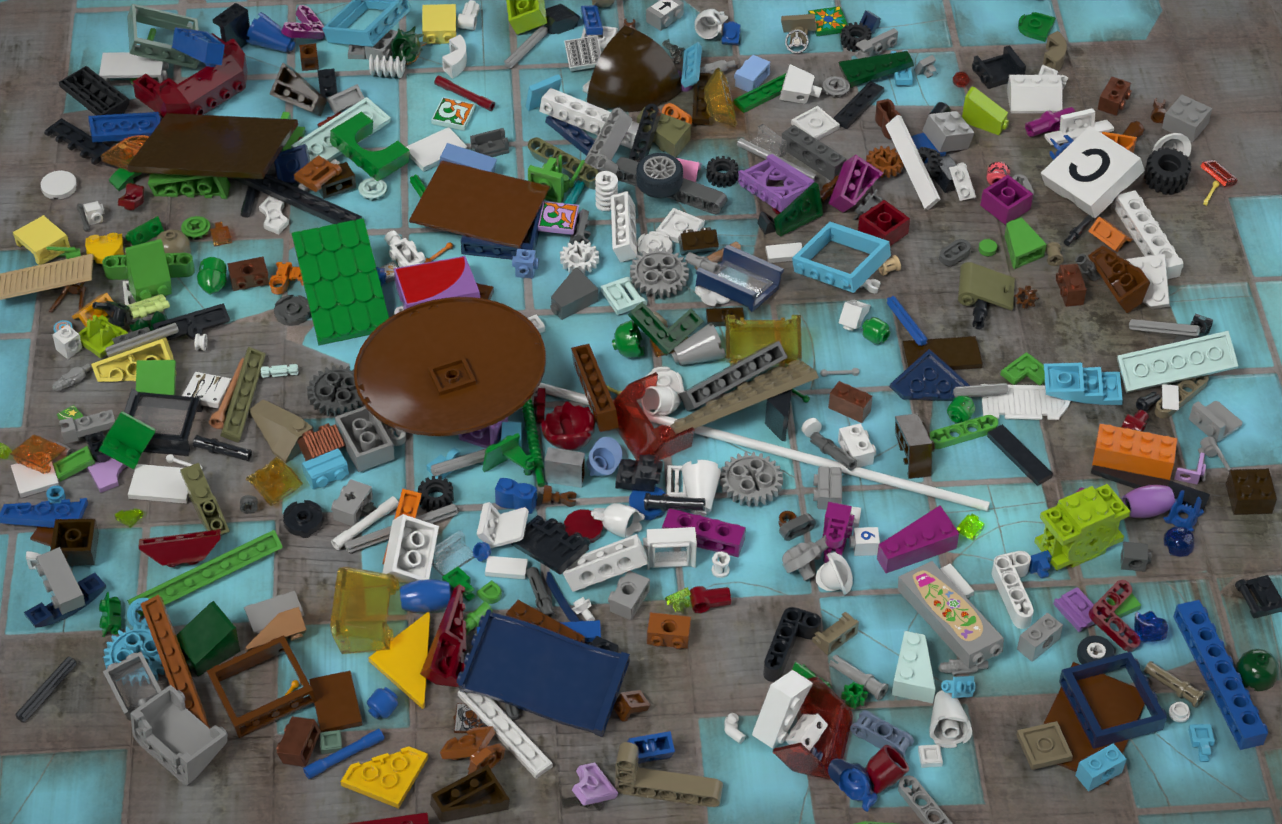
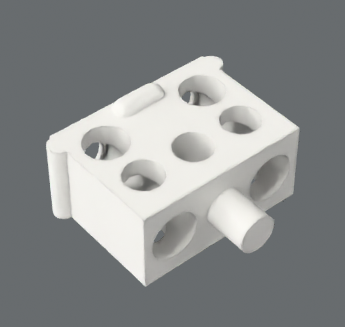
M818 713L816 715L803 714L791 729L785 741L794 750L809 753L820 739L828 724Z

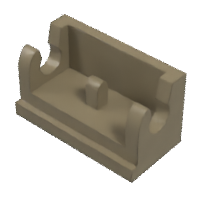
M847 612L842 613L843 617L839 618V621L822 633L817 631L815 633L816 636L812 638V642L826 655L832 653L858 633L859 621L855 620Z

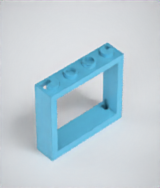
M352 0L322 29L329 43L373 47L411 10V6L408 0ZM368 8L384 10L365 30L347 29Z
M829 222L792 257L794 272L854 293L891 256L890 243L887 240ZM830 241L870 254L851 274L811 261Z

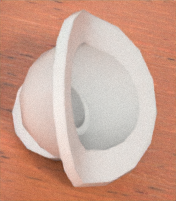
M1172 133L1160 138L1153 148V151H1158L1159 148L1165 149V147H1169V149L1175 148L1177 149L1176 151H1182L1183 155L1189 157L1191 142L1187 136L1181 133Z
M835 552L828 553L829 562L823 564L817 571L816 583L826 591L841 589L843 595H846L851 590L853 584L851 569L841 555Z

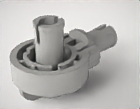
M826 535L815 543L811 541L799 543L787 550L782 557V565L786 572L790 573L798 569L804 581L813 577L815 573L811 569L809 562L813 559H820L821 553L829 548L825 543Z

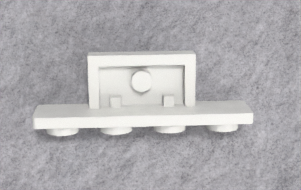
M1087 109L1061 115L1060 131L1045 134V139L1051 145L1054 144L1050 138L1060 144L1068 142L1063 137L1064 135H1068L1075 140L1089 126L1100 133L1112 132L1114 127L1108 120L1095 122V111Z

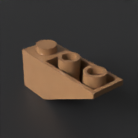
M299 607L278 613L246 646L245 652L283 635L286 639L291 638V641L302 638V634L306 632V627Z

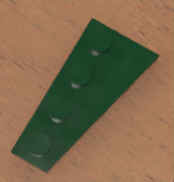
M908 51L838 62L839 68L850 84V88L914 66Z

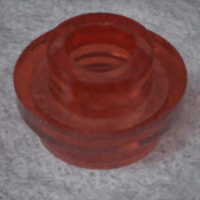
M957 72L952 79L953 84L958 87H965L970 81L968 74L965 72Z

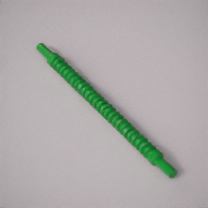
M530 398L521 408L523 409L525 430L527 431L529 453L534 457L535 467L533 471L536 474L538 487H544V463L538 439L539 436L537 435L538 431L533 404Z

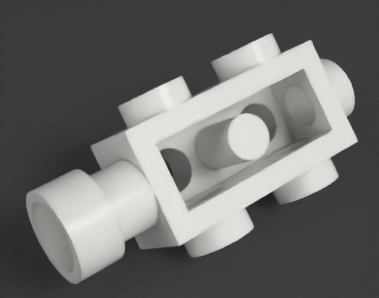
M390 231L385 235L384 240L390 246L389 255L393 261L395 260L398 263L399 267L422 264L426 261L424 254L416 251L413 241H408L406 238L400 240L401 238L396 231Z

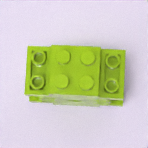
M1108 484L1096 489L1090 486L1058 500L1057 506L1040 513V519L1045 524L1044 534L1035 537L1034 543L1042 552L1049 551L1052 556L1050 563L1056 570L1068 565L1073 568L1105 554L1107 548L1122 542L1124 535L1118 529L1120 520L1129 517L1131 511Z

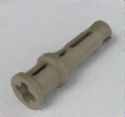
M1152 661L1144 669L1145 673L1176 691L1179 698H1185L1193 703L1192 706L1195 708L1201 704L1206 695V692L1203 690L1199 691L1191 686L1189 681H1181Z

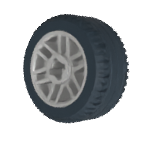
M653 153L644 157L636 168L638 188L645 195L654 198H666L676 194L683 184L682 164L676 157L666 153Z

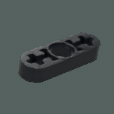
M102 431L84 436L96 462H105L110 459L108 455L98 451L105 438ZM95 440H101L97 443H92Z

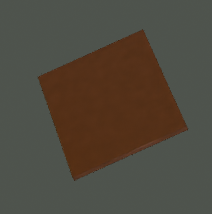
M441 160L409 222L520 249L550 190V186Z

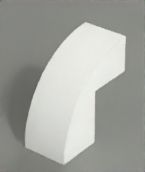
M461 35L449 40L450 53L442 57L443 70L452 79L464 70L467 63L466 43Z

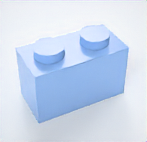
M752 55L735 72V87L747 92L759 87L770 75V61Z

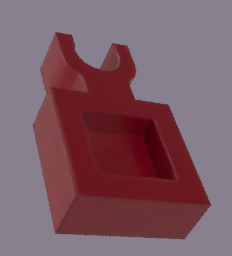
M538 388L537 396H534V407H537V423H542L543 420L545 421L546 392L545 388Z

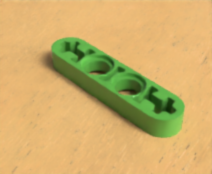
M985 415L930 432V440L934 441L935 449H942L983 437L989 431L998 427V419L993 415ZM974 427L977 429V431L970 432L967 430V428ZM956 432L959 434V436L953 437L950 435V433Z

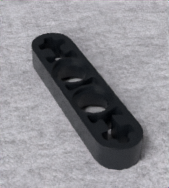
M649 104L643 110L629 156L631 160L643 159L649 155L661 116V111L655 104ZM651 125L650 131L643 132L645 126ZM641 141H646L645 147H638Z

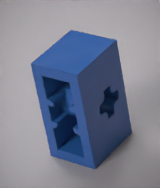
M671 731L629 738L627 741L638 747V764L668 759L675 753Z

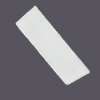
M1162 384L1163 409L1179 410L1178 386Z

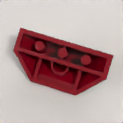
M216 529L139 539L138 546L139 550L162 566L176 567L181 563L193 565L203 561L221 539V530Z

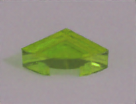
M135 508L127 511L121 510L115 514V519L131 528L143 516V511Z

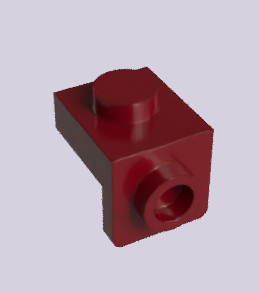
M128 183L126 185V194L118 199V206H122L127 210H134L143 204L144 186Z

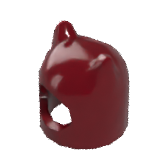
M884 745L872 756L865 768L874 784V793H881L886 788L893 786L909 771V766L905 759L889 745Z

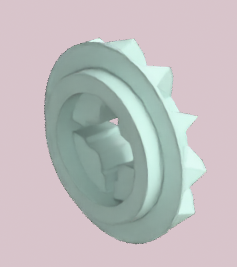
M368 178L359 184V194L364 199L369 198L372 200L376 198L379 200V197H384L385 192H387V185L383 180L376 181L374 178Z

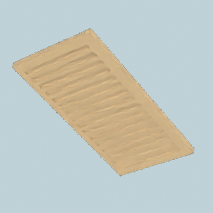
M88 254L0 273V300L92 280L94 255Z

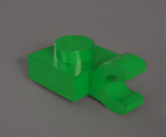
M458 566L442 576V581L449 582L452 591L460 584L465 587L463 596L467 601L475 598V595L472 593L474 588L470 585V577Z

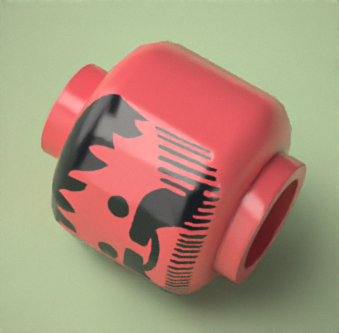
M1000 161L991 163L987 169V182L992 185L1006 175L1010 176L1009 166Z

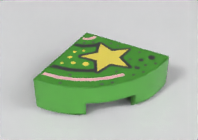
M74 405L57 414L59 420L71 417L74 420L84 417Z

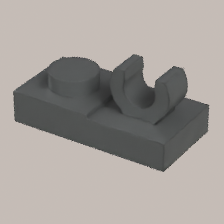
M585 209L579 212L574 235H570L569 243L572 245L574 241L580 243L584 241V244L590 241L588 238L591 233L585 230L589 224V211Z

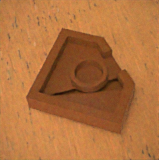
M494 727L473 728L466 731L467 735L459 740L456 737L448 740L440 751L442 759L457 760L464 757L471 758L476 751H482L488 746L495 735Z
M498 743L487 746L482 751H476L470 758L468 775L487 764L492 769L504 758L505 748Z

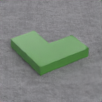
M1027 352L1002 369L1000 373L1002 377L1013 385H1016L1026 376L1038 385L1045 384L1044 365Z

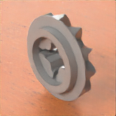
M829 77L823 82V91L833 97L846 95L850 89L849 82L842 77Z

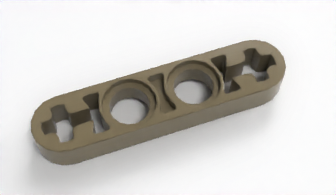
M1208 375L1183 380L1177 385L1179 399L1181 400L1179 401V409L1207 386ZM1189 387L1192 391L1186 392L1183 388ZM1161 398L1156 403L1154 412L1157 417L1165 419L1169 418L1177 410L1163 409Z

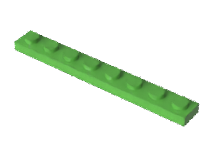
M272 530L127 601L130 605L136 599H151L159 594L166 605L283 548L275 530ZM136 611L140 617L144 615L143 611Z

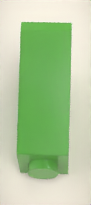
M1022 217L1006 224L1005 240L1014 269L1044 257L1047 244Z

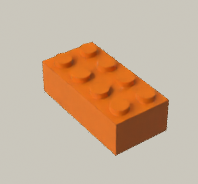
M1100 424L1092 466L1096 465L1170 480L1174 466L1177 438Z

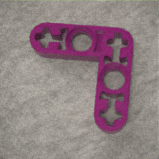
M299 5L295 13L301 23L285 22L281 31L285 36L291 38L324 39L325 37L322 29L324 25L315 13L305 5Z

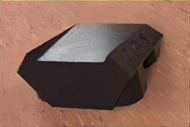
M563 4L545 9L547 24L545 25L548 28L549 34H560L574 29L580 19L579 15Z

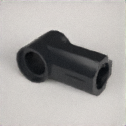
M1195 313L1190 325H1198L1200 327L1199 335L1201 333L1208 335L1213 319Z

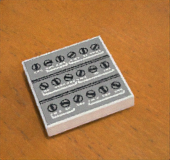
M598 36L564 41L570 71L594 68L601 55Z

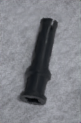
M646 493L644 498L645 510L661 509V511H666L671 508L704 511V506H706L705 498L669 497L665 493L662 495Z

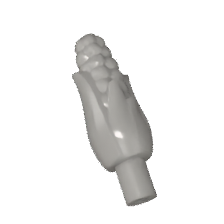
M719 60L705 64L704 67L700 68V73L718 75L728 71V68L735 67L736 64L734 60L728 62Z
M87 363L82 367L72 368L52 385V389L59 391L82 381L86 373L92 370L91 365Z
M949 659V662L941 663L938 669L942 673H952L953 676L957 674H974L978 672V669H988V660L968 669L960 659Z

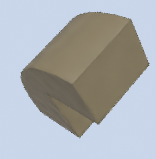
M1056 31L1047 38L1046 49L1048 51L1044 54L1043 65L1059 72L1064 65L1067 43L1063 35Z

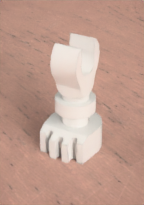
M867 279L860 288L864 287L869 292L875 294L878 293L881 283L876 279Z

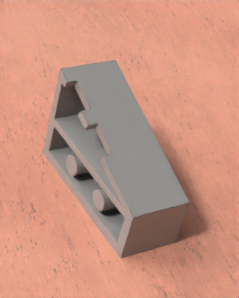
M60 547L37 556L38 565L35 567L39 576L43 579L47 593L50 592L52 595L51 601L54 608H59L63 615L84 606L83 593Z

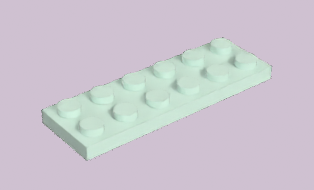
M366 97L291 145V148L306 144L310 161L319 155L330 162L342 154L341 151L330 143L331 129L361 111L374 121L373 133L390 123L391 118Z
M1229 331L1117 356L1126 393L1238 368Z

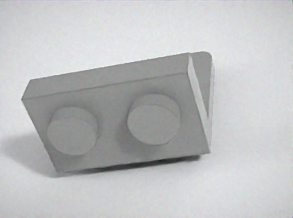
M1198 401L1192 406L1189 420L1207 436L1214 437L1216 443L1242 426V421L1218 401H1214L1206 407Z

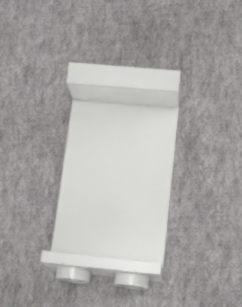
M129 52L103 53L99 76L109 83L110 78H139L147 74L151 78L158 77L159 83L167 79L166 69H169V63L132 55Z

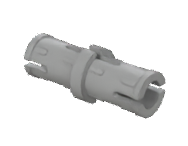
M692 252L686 255L685 261L687 264L696 266L697 269H705L716 275L720 272V264L710 261L707 257H701Z

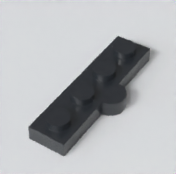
M224 303L154 323L152 327L153 330L176 323L179 332L167 336V341L185 335L195 340V335L200 334L201 336L202 330L228 323L230 318Z

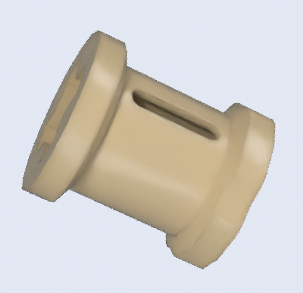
M896 255L891 256L890 259H887L878 268L881 275L885 276L888 272L901 270V264Z

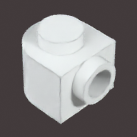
M98 201L83 204L89 225L103 222L102 215L105 212L102 204H99Z

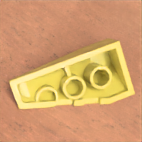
M165 337L92 363L91 365L98 382L136 381L137 360L174 359Z

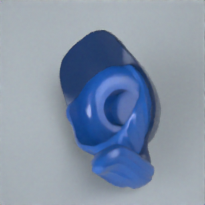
M842 759L831 760L828 766L830 778L850 799L862 801V808L868 812L869 808L876 803L878 797L871 789V779L867 770L859 763L850 764Z

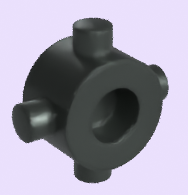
M373 502L367 503L363 507L362 513L366 514L365 516L377 509Z

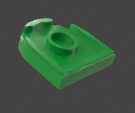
M1032 12L1029 15L1024 14L1019 18L1018 30L1026 37L1046 42L1056 18L1037 12Z

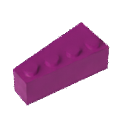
M941 505L880 543L878 545L877 560L884 572L889 573L957 549L959 533Z

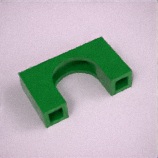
M361 111L330 130V143L341 151L344 156L351 159L358 167L367 172L370 177L380 181L409 163L410 150L399 141L380 151H369L361 148L357 143L373 133L374 122Z

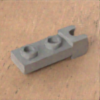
M893 28L868 41L864 39L856 43V46L860 48L855 53L856 58L871 57L897 45L898 31Z
M108 410L74 420L73 417L60 420L59 424L64 442L78 441V437L108 430L114 424L115 418L113 411Z

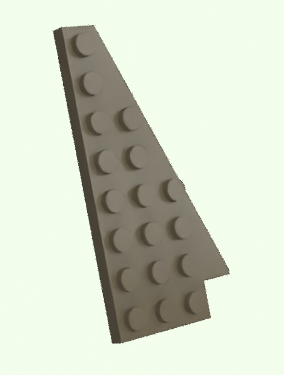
M800 360L789 363V366L785 368L779 365L755 377L748 383H740L737 385V389L719 399L708 401L706 406L684 418L675 420L670 427L676 436L819 377L816 370Z

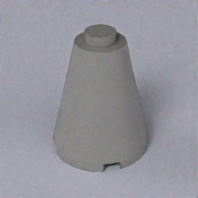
M712 323L707 324L673 349L674 352L671 353L675 364L679 363L680 366L726 358L724 348H720V337Z

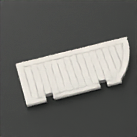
M1008 385L1007 394L981 396L983 416L993 415L997 419H999V415H1005V419L1042 420V416H1047L1048 420H1059L1071 402L1046 395L1045 385Z

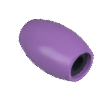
M1147 485L1125 494L1122 497V502L1131 511L1129 517L1149 518L1170 510L1175 503V498L1169 486Z

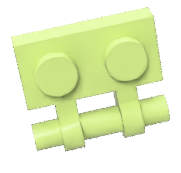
M163 294L127 305L130 307L129 313L134 319L138 317L144 318L148 314L156 311L163 312V309L170 308L168 300L166 301Z

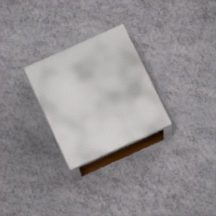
M548 447L545 457V482L582 488L585 477V453Z

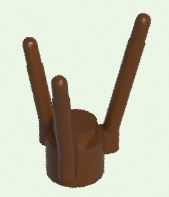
M85 282L67 285L49 309V312H53L68 291L72 294L80 292L79 310L82 309L84 293L87 289L84 286Z

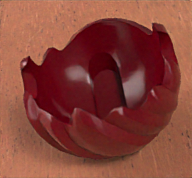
M566 401L562 406H556L552 413L546 414L545 421L543 420L541 427L544 437L552 446L557 449L578 451L585 447L592 439L596 421L589 407L573 406L569 401Z

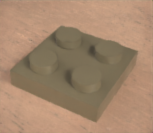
M1057 721L1017 730L1016 736L1031 770L1072 761L1073 755Z

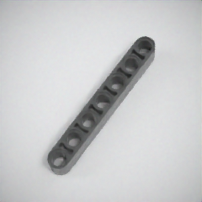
M620 157L615 163L618 165V170L615 174L618 180L638 187L636 168L639 162ZM683 178L680 190L676 194L667 197L711 214H719L728 200L723 192Z

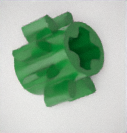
M855 682L849 686L844 685L841 699L846 700L845 706L854 709L860 705L864 706L868 692L863 691L864 685Z

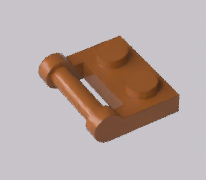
M318 155L296 172L294 179L317 192L328 180L335 175L338 176L342 169L338 164H332Z

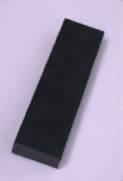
M870 81L833 119L841 127L848 129L884 93V87Z
M1003 424L987 433V437L1037 486L1052 478L1053 473Z

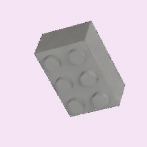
M365 406L335 417V424L345 443L344 447L358 472L395 459L393 443L382 423Z

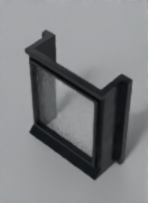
M131 388L124 412L156 430L143 452L189 456L190 446L188 438L196 412H202L203 405L201 404L200 396L188 397L138 392Z

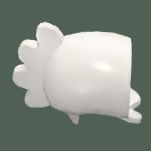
M716 9L704 10L695 19V30L704 39L714 38L718 33H721L722 24L728 19V16L724 14V11L718 12Z
M613 503L607 506V508H594L591 511L593 518L601 520L606 530L623 538H628L634 532L641 531L640 521L645 518L644 514L639 513L635 508L620 503ZM633 514L632 524L627 528L628 521Z

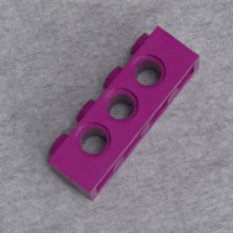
M669 508L662 529L695 527L698 548L714 552L722 551L730 556L739 557L745 541L746 527Z

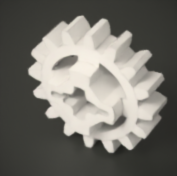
M574 241L573 245L568 243V248L563 246V251H560V264H563V269L568 268L569 273L576 267L584 274L585 271L592 272V268L596 269L597 264H599V251H596V246L591 247L590 242L584 244V241H581L578 244L577 241Z

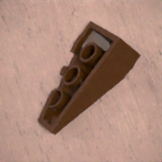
M1103 245L1088 255L1126 313L1143 302L1150 281L1142 269L1132 265L1129 261L1119 257L1115 252Z

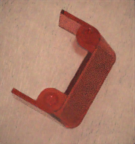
M657 372L631 382L613 401L619 427L616 430L637 461H639L640 455L648 454L659 456L660 461L692 447L693 427L675 434L671 427L666 425L654 428L637 400L644 397L647 387L657 386Z
M817 676L807 679L813 684L800 707L802 715H816L818 713L828 724L818 742L813 746L817 748V752L821 751L823 753L821 761L801 742L774 748L773 753L793 772L829 780L831 778L828 773V766L831 760H843L853 715L851 709Z

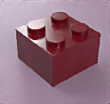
M883 200L859 216L858 231L887 240L891 246L908 234L910 218L886 200Z

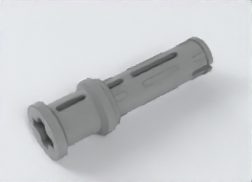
M838 655L832 657L838 664L830 660V667H833L854 682L864 685L863 691L873 694L876 700L879 701L885 696L889 687L888 684H882L877 681L872 674L863 673Z

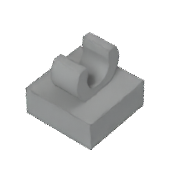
M931 55L919 61L914 69L917 75L924 72L927 78L933 76V72L936 71V68L933 66L936 59Z

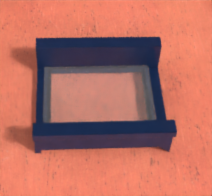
M726 245L722 261L719 263L721 267L720 272L716 275L705 269L698 268L696 270L695 286L698 287L700 285L748 307L753 312L779 289L784 269L733 246Z

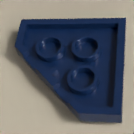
M929 349L892 381L889 387L905 400L953 401L955 398L953 393L955 387L970 385Z

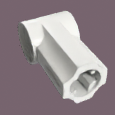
M470 0L465 4L462 14L460 13L458 16L457 27L459 29H476L477 15L480 10V5L476 1Z

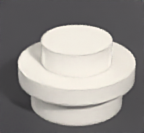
M1176 702L1170 706L1169 716L1176 722H1185L1190 717L1189 707L1183 702Z

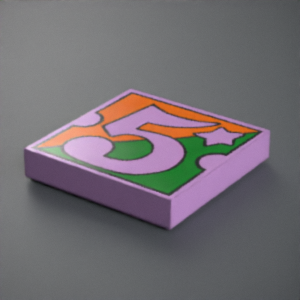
M544 201L538 231L574 235L579 205Z

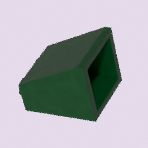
M214 601L209 603L176 635L189 671H194L198 677L207 672V670L241 652L236 627Z

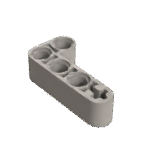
M615 108L612 110L585 158V163L596 168L598 173L602 171L617 173L618 165L612 161V158L632 123V118L622 109Z

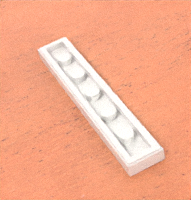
M897 115L885 126L924 209L929 210L941 199L902 116Z
M460 690L458 691L460 699L487 726L494 727L495 736L535 778H538L553 767V763L491 698L466 691L464 693L460 692Z

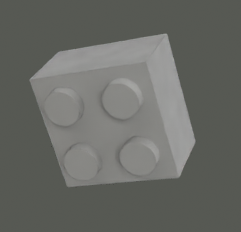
M1181 95L1165 113L1162 129L1171 133H1181L1187 136L1190 142H1193L1209 124L1212 108Z
M957 111L929 114L922 130L939 152L968 149L974 135V131Z

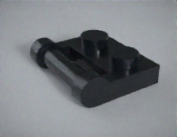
M1268 575L1250 580L1241 579L1235 583L1236 589L1242 593L1251 609L1250 613L1253 618L1282 612V598ZM1249 589L1252 590L1260 606L1257 605Z

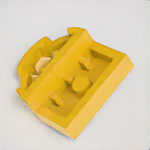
M122 234L91 235L85 240L87 255L93 254V259L97 264H103L102 261L107 256L124 255Z

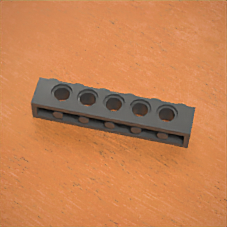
M779 341L771 343L678 395L687 411L695 409L788 357Z

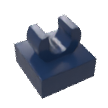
M865 10L860 23H863V26L866 24L867 28H870L872 33H875L876 28L881 23V18Z

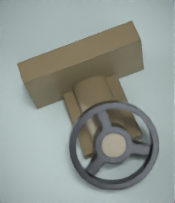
M815 14L781 16L783 32H789L785 39L787 49L796 54L804 52L809 44L808 31L817 30ZM791 35V37H790V45L788 46L787 41H788L789 36ZM794 46L804 47L801 51H792L790 48Z

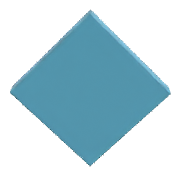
M559 74L529 86L526 101L528 111L540 107L542 96L550 88L557 91L560 90L562 78Z

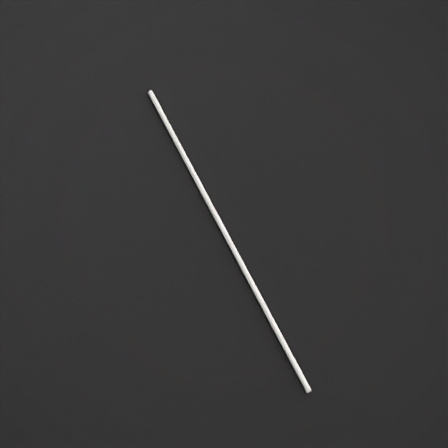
M540 383L538 388H545L546 394L589 405L585 394ZM613 402L616 412L668 427L677 420L676 418L661 414L649 415L642 409ZM700 426L688 431L818 467H841L842 473L983 511H988L990 502L860 467L850 471L834 460L710 427Z

